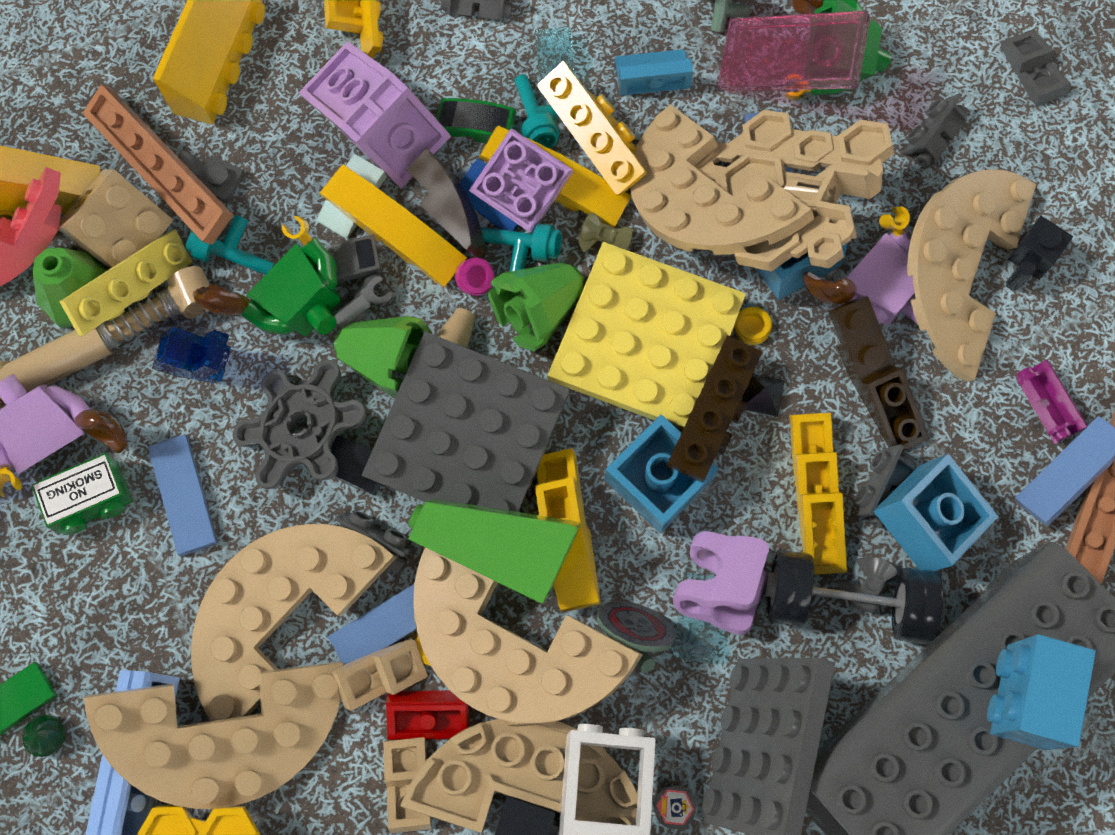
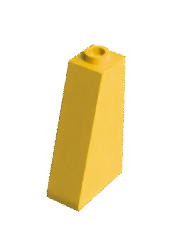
M0 145V211H16L18 207L25 208L28 202L25 200V194L32 178L39 180L45 167L61 173L59 193L54 204L61 206V214H65L100 174V166Z

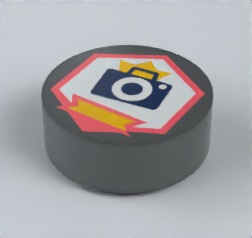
M668 786L657 794L654 801V813L657 820L665 827L681 829L689 825L694 819L696 802L693 795L687 789L681 786Z

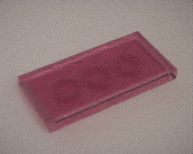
M865 10L731 18L729 20L718 88L729 92L858 88L870 15Z

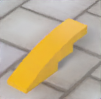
M497 126L479 158L488 163L509 130ZM528 139L574 171L555 201L575 212L581 210L587 215L594 213L602 223L615 227L631 195L626 192L622 195L615 194L601 176L571 159Z
M344 164L339 167L319 193L367 234H374L377 242H383L408 264H414L441 287L447 285L456 273L458 266L467 259L466 256L411 212Z
M831 413L789 415L792 460L803 552L813 556L814 575L847 573L843 493L839 492L837 452H833Z

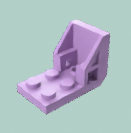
M348 41L299 92L308 103L336 125L378 168L382 169L401 189L413 177L407 169L426 148L435 154L451 137L446 129L402 81Z

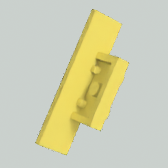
M170 230L59 302L77 334L84 336L105 321L112 320L125 312L124 308L151 295V290L169 279L175 272L193 262L177 230Z

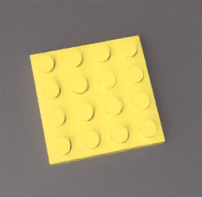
M603 242L551 365L547 380L652 420H656L662 414L674 427L683 431L727 335H731L746 293Z

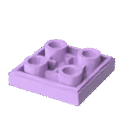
M511 128L469 191L532 234L536 225L540 223L574 171Z

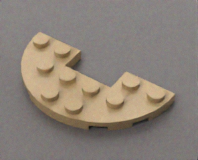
M671 104L655 117L637 144L634 155L647 171V174L630 188L632 199L647 227L663 241L689 252H692L694 248L712 250L714 255L746 252V246L767 240L770 245L802 229L815 219L813 211L809 206L763 172L757 174L735 194L730 195L694 166L718 147L713 135Z
M981 170L950 181L951 183L942 191L935 193L923 208L914 227L909 246L907 276L913 277L916 299L911 300V304L920 331H927L935 346L932 352L953 375L967 382L975 381L996 315L995 312L969 296L986 240L989 239L999 247L1008 250L1017 247L1036 184L1029 179L1005 170Z
M304 524L279 529L253 541L239 551L226 563L209 586L200 604L192 633L191 666L193 679L200 702L210 721L249 716L261 703L258 672L278 670V668L265 656L259 647L312 591L337 616H343L397 556L386 547L361 533L327 524Z
M426 547L422 553L416 573L413 600L414 618L422 649L431 667L446 687L460 700L488 716L510 722L534 724L571 718L586 712L587 709L612 695L625 682L642 657L641 653L569 615L565 616L547 651L482 615L498 582Z
M337 661L258 672L262 714L177 726L173 684L84 696L85 711L91 733L108 763L129 784L144 794L159 801L186 808L214 809L215 807H231L261 798L278 789L300 772L315 756L332 728L338 712L341 697L338 692L337 681L332 676L331 671L343 666V662Z
M501 719L479 723L467 728L450 738L449 741L437 749L424 762L410 783L400 807L478 833L482 832L494 792L561 814L566 736L571 730L577 731V729L559 721L534 724L516 723ZM581 745L575 820L636 826L638 795L626 772L620 768L604 747Z

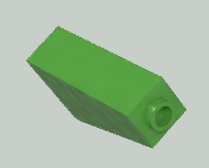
M431 499L425 501L423 506L418 504L414 509L408 526L413 528L408 539L543 604L549 596L581 524L571 520Z

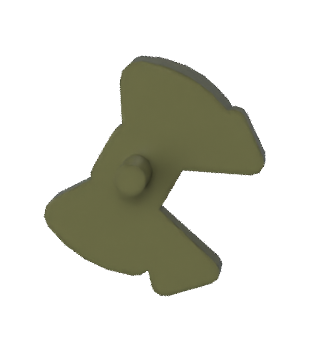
M590 213L585 218L580 236L578 237L580 249L582 252H585L595 242L599 241L627 250L632 240V229L630 227L616 229L602 223L596 214Z

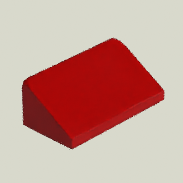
M450 690L400 691L394 695L388 693L386 700L388 740L425 737V740L450 739L463 730L470 728V706L460 700Z

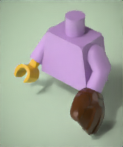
M892 207L895 220H893L890 214H883L880 217V225L884 229L892 230L890 236L885 233L847 278H841L837 282L824 280L809 271L805 272L802 280L808 291L825 304L839 306L862 295L868 296L879 324L883 323L889 326L900 312L918 324L911 304V300L916 299L913 277L907 276L908 252L911 241V234L906 227L910 221L908 210L904 207Z
M14 374L0 381V397L7 405L0 409V496L5 497L3 486L8 481H11L12 486L17 491L22 489L21 480L13 474L14 469L20 474L85 432L116 453H121L127 447V437L118 420L106 412L90 409L81 396L61 387H47L45 384L27 393Z

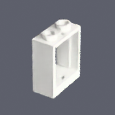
M578 724L577 731L571 730L566 736L559 835H650L655 738L644 737V730L619 728L618 735L602 733L603 726ZM581 745L640 750L636 826L575 820Z

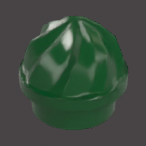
M37 716L29 721L23 731V745L27 752L33 756H51L63 745L65 728L62 722L54 716Z

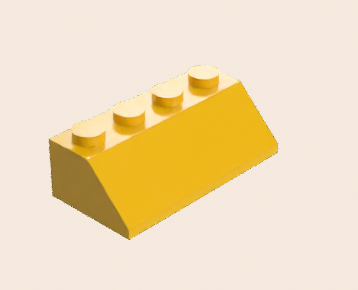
M187 0L153 76L155 84L173 114L213 125L217 114L222 115L227 106L226 93L230 84H236L240 75V60L243 54H248L252 48V32L256 24L260 25L263 22L265 5L262 0Z

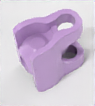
M708 531L696 534L690 546L691 559L699 567L713 572L716 576L705 581L687 579L680 582L673 596V604L676 610L684 616L708 622L727 632L738 635L750 632L766 580L764 567L769 552L767 542L749 536H727Z

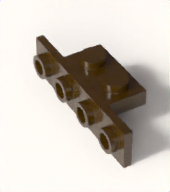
M727 335L666 466L701 483L705 481L716 454L723 455L733 434L727 432L731 421L737 423L745 409L747 402L741 399L762 351Z

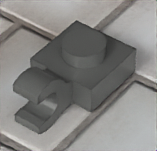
M183 150L178 155V158L220 201L226 204L230 202L245 176L243 169L212 155L206 164Z
M372 274L368 276L358 289H352L340 298V303L331 311L337 319V327L342 329L350 323L360 322L365 316L364 311L371 306L370 303L384 304L393 297L394 294L388 289L379 295H375L374 286L382 280L380 275Z

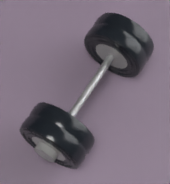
M778 550L774 557L771 572L766 574L764 596L768 597L769 621L775 623H787L796 626L804 625L809 613L812 595L892 606L891 622L895 639L930 644L937 635L944 615L945 600L943 597L942 579L938 572L932 570L903 568L897 578L893 598L813 587V556L805 552Z

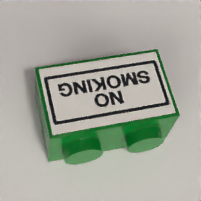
M108 453L101 454L31 484L46 527L58 534L63 533V535H73L83 531L87 527L86 522L98 517L101 519L116 517L124 512L123 506L133 502L118 461Z

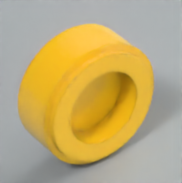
M746 307L739 312L733 330L741 342L748 345H758L769 337L772 330V320L765 310L759 307Z

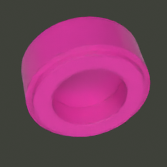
M471 258L463 261L458 266L455 274L458 288L463 293L471 296L487 293L492 288L491 282L495 278L492 266L481 258Z

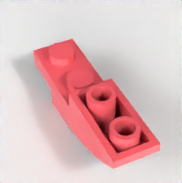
M45 167L40 179L32 178L25 194V200L28 202L25 208L18 207L12 220L4 217L1 218L0 286L13 280L32 265L34 259L50 245L58 232L62 207L54 203L59 193L60 172Z

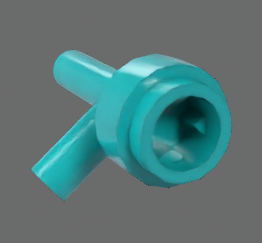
M525 74L518 75L514 82L528 117L521 127L522 135L551 149L558 142L560 130L556 119L560 117L551 105L539 106L528 76Z
M234 215L223 242L220 241L221 234L213 245L202 242L191 230L186 243V251L190 252L193 258L208 263L214 254L263 275H266L275 265L273 262L237 248L248 223L247 219L238 215Z
M538 223L533 234L481 227L484 242L514 246L509 272L525 269L528 248H531L533 260L550 262L551 259H557L560 255L562 232L561 230H556L554 225Z

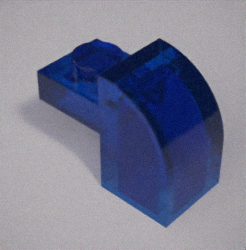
M171 327L161 335L152 369L176 377L220 383L222 382L230 355L231 346L227 345L229 334L214 329L204 336H199L176 327Z

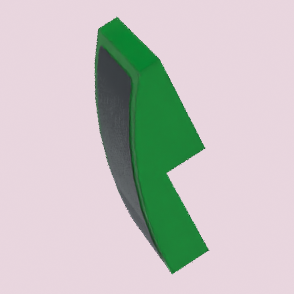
M441 98L436 119L451 137H472L475 142L487 144L497 126L508 130L513 129L517 111L513 107L487 101Z

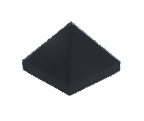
M752 374L742 396V400L747 402L744 410L778 417L785 380Z

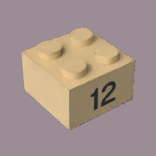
M105 169L100 172L60 219L59 231L108 269H111L158 239L174 220L115 169Z

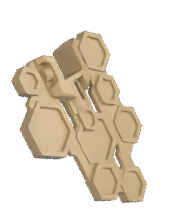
M763 110L742 125L743 133L729 143L716 142L718 147L694 167L730 195L735 194L757 174L763 172L813 211L815 219L792 235L771 245L767 240L746 246V252L735 253L739 265L773 271L791 257L800 258L808 252L811 265L830 268L844 258L842 246L851 239L857 238L850 206L836 203L841 194L871 199L880 192L882 175L884 173L882 163L894 155L888 123L859 120L838 136H834L829 132L792 129L788 113ZM719 161L732 163L728 167L715 165ZM823 166L827 167L816 176L786 172L785 168L815 171Z

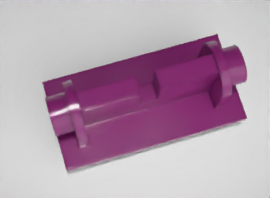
M1048 359L1033 368L1030 366L1017 373L1018 377H1016L1018 385L1022 388L1054 444L1088 427Z

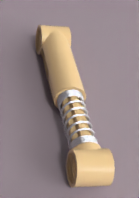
M190 266L175 272L168 279L167 290L164 289L161 293H157V298L153 300L147 298L148 302L143 305L138 302L139 307L133 310L129 307V312L121 314L107 323H102L84 336H79L76 330H73L10 362L0 361V381L14 374L27 393L42 384L49 386L113 354L112 348L120 346L122 340L130 341L132 335L139 336L140 331H149L152 325L158 327L159 322L162 320L167 322L168 317L174 319V317L183 314L186 318H195L203 314L202 310H205V312L209 311L193 298V292L197 288L199 289L203 286L207 288L210 285L203 269L199 266ZM0 397V409L7 405Z

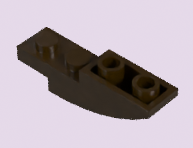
M862 295L828 311L840 344L836 345L843 364L888 447L903 445L902 451L929 439L902 368L895 367L869 297Z

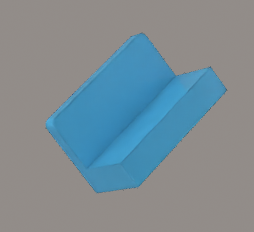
M683 49L624 55L615 58L620 96L691 88L693 76L692 60L686 59V53Z

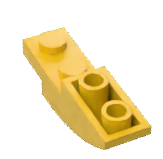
M570 448L544 454L537 470L538 485H535L539 515L571 520L581 524L554 583L560 611L563 613L600 605L591 533L586 525L576 453Z

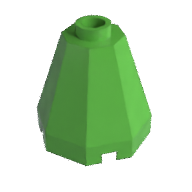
M65 248L45 249L34 259L33 267L34 287L38 306L60 328L73 327L59 301L109 269L89 253Z
M561 262L505 272L492 280L491 286L495 287L489 290L488 298L495 317L501 326L504 327L509 322L519 334V336L512 338L519 347L535 352L546 345L576 306L584 289L585 282L583 275L576 267Z
M411 316L353 322L337 333L334 340V350L337 352V358L343 364L392 398H396L403 379L393 376L392 371L406 374L424 331L431 334L432 331L423 319Z

